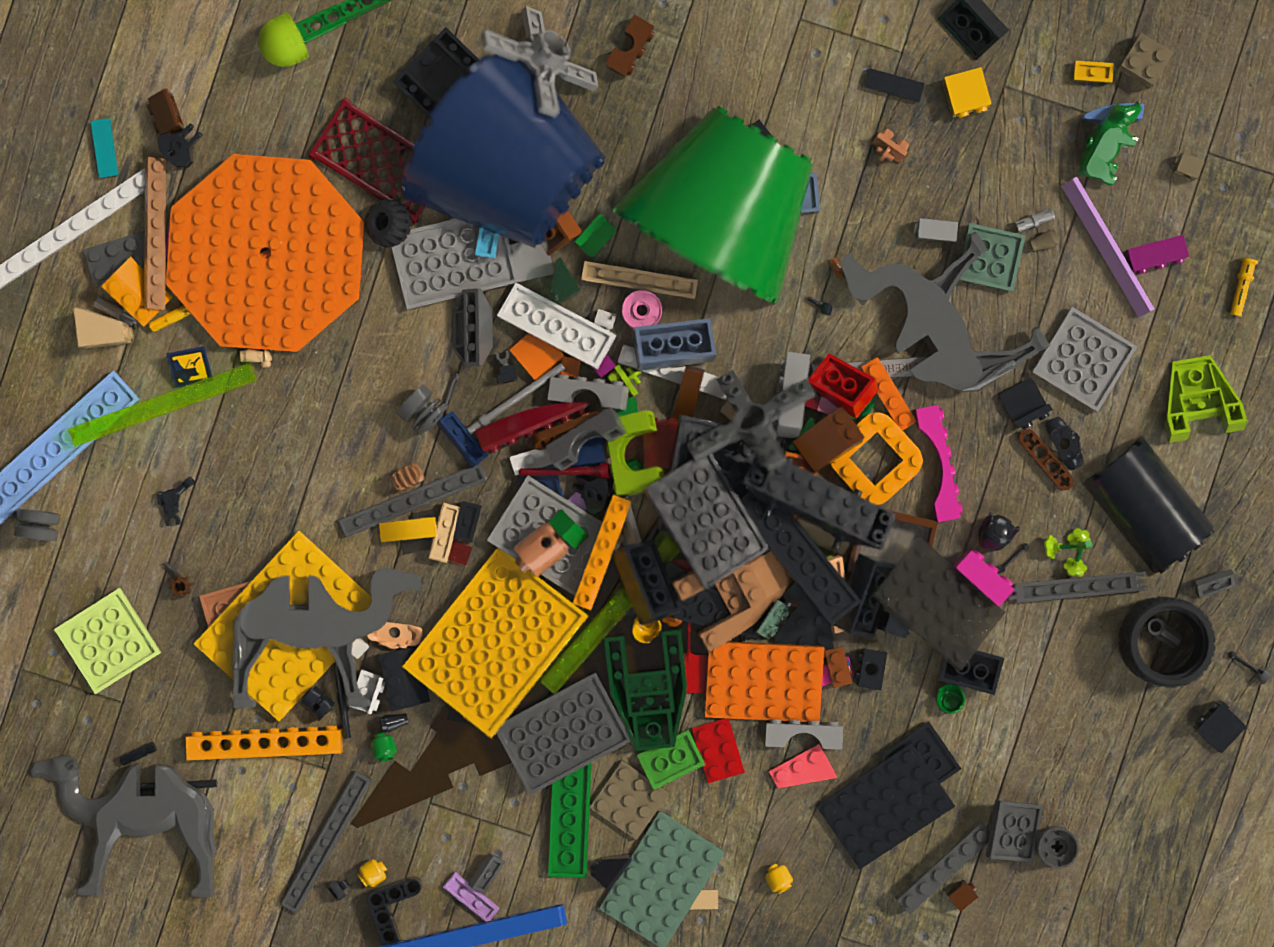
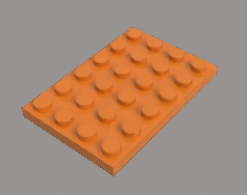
M728 641L716 649L708 651L704 716L709 718L820 721L824 646Z

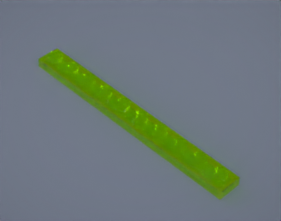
M251 362L69 427L68 432L74 447L250 384L257 381Z
M667 536L657 546L664 566L668 561L671 562L680 552L677 544ZM624 585L539 680L554 694L632 607Z

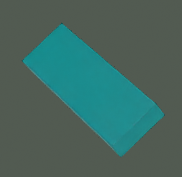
M111 119L91 121L99 178L119 176Z

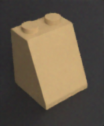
M74 308L78 347L88 349L129 344L131 339L134 338L133 329L127 323L80 308Z

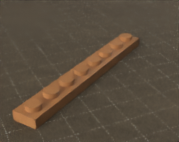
M147 157L145 158L144 309L163 311L165 310L166 159Z

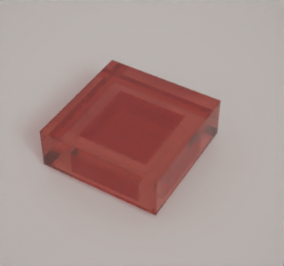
M454 541L448 560L467 565L472 547Z

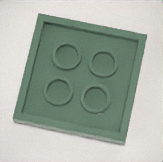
M969 223L962 255L969 248V235L973 232L978 234L988 251L981 254L967 268L959 280L1013 292L1026 235Z

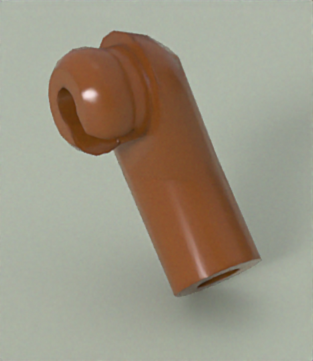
M836 257L828 261L834 274L837 277L846 279Z

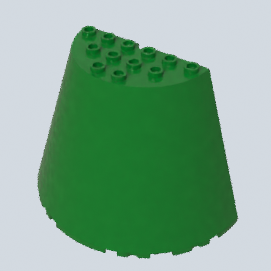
M720 106L717 108L713 107L613 205L612 211L630 224L636 225L639 223L637 228L662 242L670 249L708 271L721 276V278L744 290L749 286L751 287L750 291L754 295L777 304L780 300L813 164L810 163L812 159L804 154H801L799 157L794 154L795 149L786 144L783 147L778 145V140L768 134L764 137L760 134L762 130L753 125L747 127L743 124L745 122L743 119L736 115L731 118L726 115L728 111Z

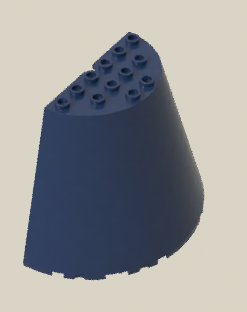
M497 54L493 56L485 55L476 65L469 69L472 74L468 78L462 76L450 89L430 116L433 119L428 128L424 126L420 132L419 138L412 147L413 159L411 162L407 161L404 167V176L401 184L405 187L401 188L402 195L413 203L535 248L536 245H540L544 241L547 231L552 230L556 226L558 217L567 212L569 209L568 202L572 198L574 200L578 198L584 184L587 185L592 180V174L596 169L599 170L604 165L606 157L557 92L559 113L553 117L539 111L534 86L536 74L529 69L525 62L520 60L513 61Z

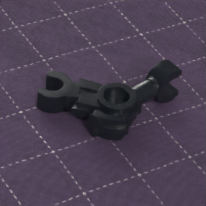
M188 477L176 489L158 492V505L163 506L164 502V513H168L165 519L166 526H170L171 518L176 520V525L181 523V519L177 515L180 512L179 499L184 491L196 483L192 477Z

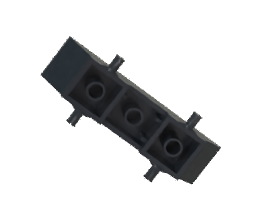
M758 450L756 451L743 484L754 494L753 497L761 500L766 505L762 516L770 518L773 509H780L786 513L791 512L822 527L823 531L830 533L835 538L831 547L834 551H839L842 542H848L855 546L861 545L880 550L883 549L896 514L861 498L862 491L855 489L853 494L793 465L794 459L786 456V463L769 471Z

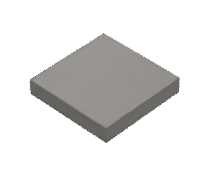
M544 239L535 248L522 243L510 245L519 282L555 274L551 256H548L546 253L549 251L547 239Z

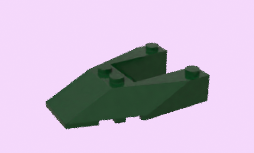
M682 628L667 629L661 632L666 670L629 673L625 634L611 635L604 638L610 695L636 751L675 747L687 691Z

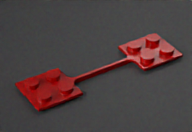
M671 559L672 563L686 572L692 570L686 559ZM688 622L687 652L685 653L686 693H706L708 655H694L691 653V623Z

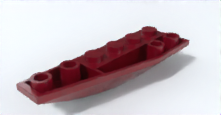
M572 402L537 407L510 415L476 430L483 451H488L489 454L501 450L500 446L505 443L507 446L517 443V438L525 436L526 439L535 435V430L542 428L544 431L553 427V422L559 420L562 423L571 419V414L577 412L578 415L589 411L587 407L591 405L589 402Z

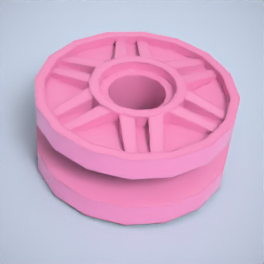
M638 290L626 297L622 306V316L625 323L632 329L639 326L657 325L662 316V305L654 293L647 290ZM644 306L648 312L646 315L640 316L636 311L637 308Z

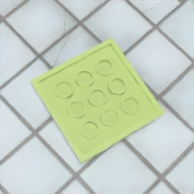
M118 588L54 629L95 694L162 653L121 588Z

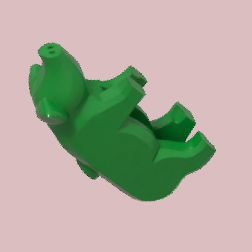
M1138 101L1133 105H1114L1109 115L1099 123L1093 135L1089 136L1085 142L1086 148L1080 158L1079 174L1089 178L1100 179L1106 185H1113L1117 179L1115 173L1119 164L1112 163V161L1116 158L1120 147H1133L1138 137L1132 136L1127 131V127L1136 120L1142 110Z

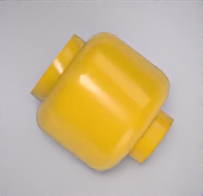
M371 859L359 868L360 873L358 876L366 887L370 886L373 888L386 879L385 871L387 868L381 860L377 862L375 859Z
M774 864L767 869L768 873L765 875V881L772 892L781 894L792 887L793 878L786 866L781 865L778 867L777 864Z

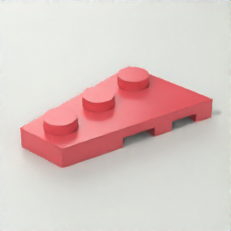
M819 743L769 770L778 788L838 778Z

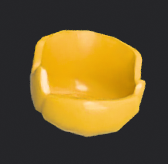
M637 617L633 621L632 634L640 643H651L661 632L660 620L642 626L639 625Z

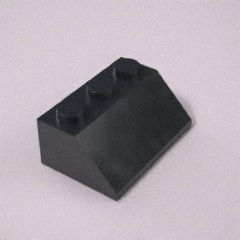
M956 0L937 18L975 61L1009 31L982 0Z
M946 642L938 680L995 695L1004 657Z
M418 645L379 654L391 711L430 702L427 686L403 668V665L418 648Z

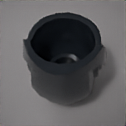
M992 512L985 517L979 528L980 545L985 551L989 552L1002 550L1013 540L1020 529L1019 526H1013L1011 520L999 514L993 516Z

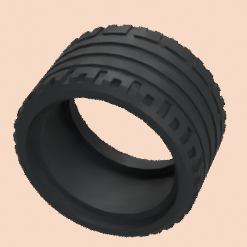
M1160 596L1138 603L1130 610V613H1127L1122 621L1123 625L1120 627L1118 646L1120 653H1122V660L1134 675L1157 686L1176 688L1177 686L1188 685L1191 681H1196L1204 674V671H1207L1215 654L1216 646L1214 642H1216V638L1209 618L1197 606L1182 599ZM1165 610H1175L1182 614L1193 628L1195 635L1194 650L1190 659L1181 668L1169 673H1157L1151 670L1140 656L1138 649L1139 633L1143 624L1154 614Z

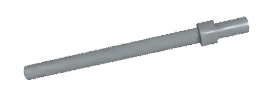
M562 363L558 364L487 415L483 414L480 416L479 420L469 426L467 430L470 434H473L481 427L488 426L491 420L545 384L551 377H555L565 370V367Z

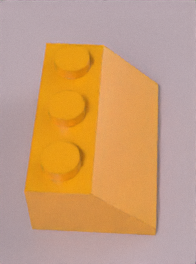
M131 256L102 285L143 327L159 312L158 310L144 309V268ZM165 290V305L173 297L167 290Z

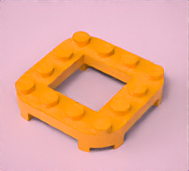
M877 412L865 416L856 424L865 436L862 443L832 462L830 466L853 492L855 489L862 491L861 498L880 505L888 501L919 472L923 458L919 448L888 415ZM878 433L902 461L874 486L849 457L874 434Z

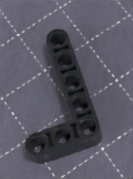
M412 876L374 889L369 894L367 899L382 945L402 941L390 904L419 894L422 889L420 878ZM416 882L418 889L415 891L410 890L408 883ZM397 888L400 891V896L393 897L390 894V889ZM375 894L380 895L382 902L374 903L372 896ZM386 913L388 920L384 922L379 920L378 914ZM392 931L395 937L389 940L385 937L384 933Z

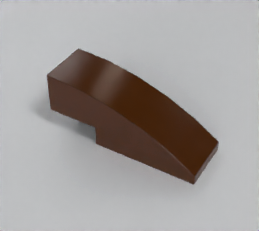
M686 365L673 415L674 419L679 420V415L693 417L705 370Z

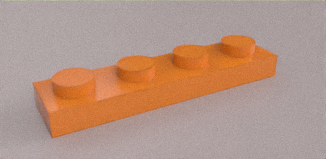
M876 356L860 366L864 373L876 379L877 395L900 429L903 431L916 423V419L879 358Z

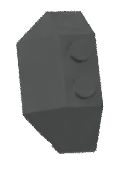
M479 288L463 289L461 296L452 309L453 349L464 367L482 366L493 348L492 308Z

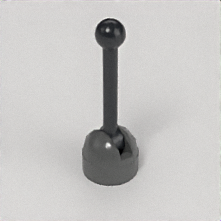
M1234 651L1228 653L1229 658H1234L1254 671L1257 681L1264 685L1271 676L1272 672L1268 669H1256L1236 656Z

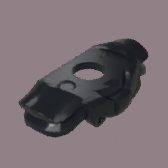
M1060 417L1050 419L1046 422L1045 426L1064 464L1069 470L1079 468L1084 462L1078 433H1075ZM1067 438L1070 441L1069 448H1060V439Z

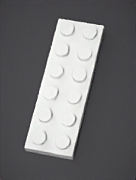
M515 283L497 315L498 318L597 370L616 338L615 334L518 283Z

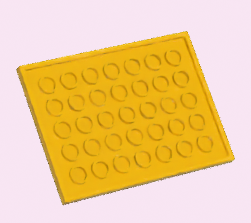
M300 530L194 643L233 680V621L241 608L251 600L259 597L274 579L290 575V605H309V575L317 576L333 600L345 609L361 612L367 610L371 605L372 597ZM270 639L250 670L247 692L274 718L280 721L336 660L326 646L299 648Z
M500 548L494 551L403 665L404 669L491 738L588 617L587 614L533 572L528 570L524 573L515 563L516 559Z

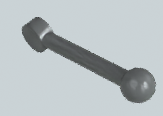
M456 372L451 376L452 381L444 402L447 406L446 410H448V402L454 384L459 378V374Z

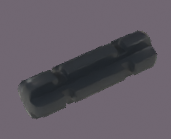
M150 742L145 747H139L129 752V754L126 753L120 756L121 764L125 766L130 764L131 761L134 762L147 756L148 753L151 754L157 751L154 742Z

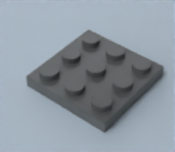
M995 800L985 857L1033 862L1043 806Z

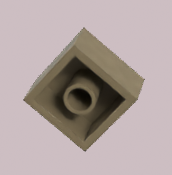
M1140 33L1117 69L1146 87L1151 88L1155 85L1174 52L1145 34Z

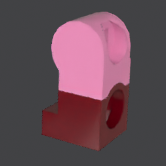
M817 395L805 401L804 404L805 408L827 415L838 409L829 400Z

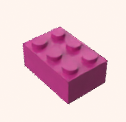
M966 550L952 567L993 605L999 607L1015 590L1011 587L1013 583L1005 576L1000 577L997 574L999 570L991 563L986 564L983 561L985 557L977 550Z

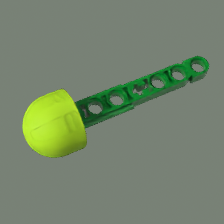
M346 0L297 23H294L291 16L285 12L269 20L262 27L258 38L259 49L264 58L273 65L280 67L295 65L309 58L305 43L335 30L391 0H372L370 5H364L362 0ZM347 7L353 9V12L347 11ZM331 14L338 16V19L334 22L329 21L327 18ZM318 22L321 24V27L318 30H313L310 28L311 24Z

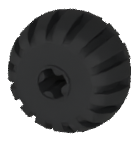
M389 199L375 203L369 209L370 212L366 214L365 229L369 238L382 247H394L404 242L407 238L406 235H409L411 231L409 228L412 226L411 216L407 208L400 202Z

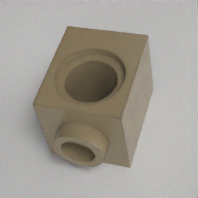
M1182 153L1174 159L1172 167H1175L1173 173L1195 181L1198 179L1205 161Z

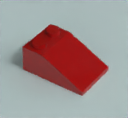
M830 353L808 379L811 387L837 408L843 406L847 413L855 419L878 392L877 382L874 377Z

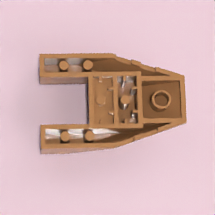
M769 549L715 583L730 615L697 632L705 650L710 652L757 623L793 584L794 580ZM692 570L671 581L674 591L682 601L703 590Z

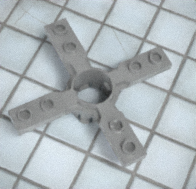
M525 6L522 10L526 39L529 43L526 41L516 42L484 30L481 33L482 47L488 52L510 60L525 62L529 69L536 74L534 86L539 111L555 117L559 113L554 85L555 76L559 75L567 82L595 91L599 87L597 75L594 71L568 62L570 54L568 44L561 49L566 40L561 36L555 42L554 40L559 34L554 31L545 30L542 12Z

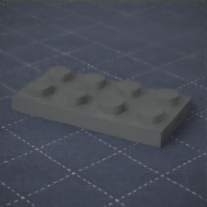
M145 231L83 250L95 287L103 285L130 256L144 268Z

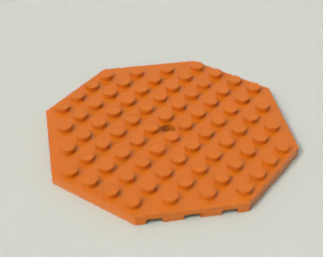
M232 154L171 207L166 285L219 346L298 352L359 300L365 222L311 160ZM263 248H269L271 251V256L267 259L260 256V251Z

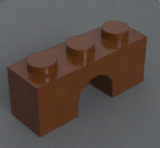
M634 14L625 29V35L629 36L634 42L633 48L627 52L614 48L605 63V67L623 78L627 74L631 76L636 67L634 62L637 58L641 59L646 50L643 48L646 42L650 43L655 35V32H653L654 26Z

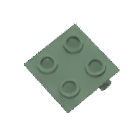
M777 600L769 609L770 613L766 612L768 616L765 617L763 615L765 620H763L764 622L757 633L767 639L773 637L778 631L780 622L784 621L788 616L790 608Z

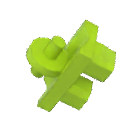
M620 365L614 367L615 370L607 376L611 383L612 381H620L622 379L626 387H629L628 398L632 395L633 397L636 396L638 392L630 380L633 379L636 385L641 383L637 377L641 374V371L634 372L630 366L626 369L630 375L627 377Z

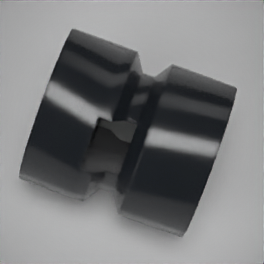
M315 685L299 704L306 711L311 710V715L319 722L335 705V702L328 696L324 697V692Z

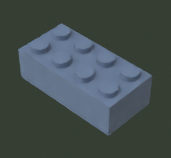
M710 318L634 327L632 336L638 371L714 362L716 349Z

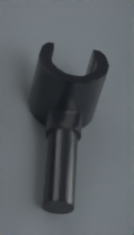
M810 296L808 297L807 301L822 307V314L831 315L832 306L830 304L823 303Z

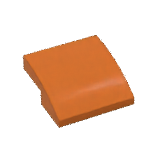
M529 333L510 349V352L534 380L543 376L565 357L559 349Z

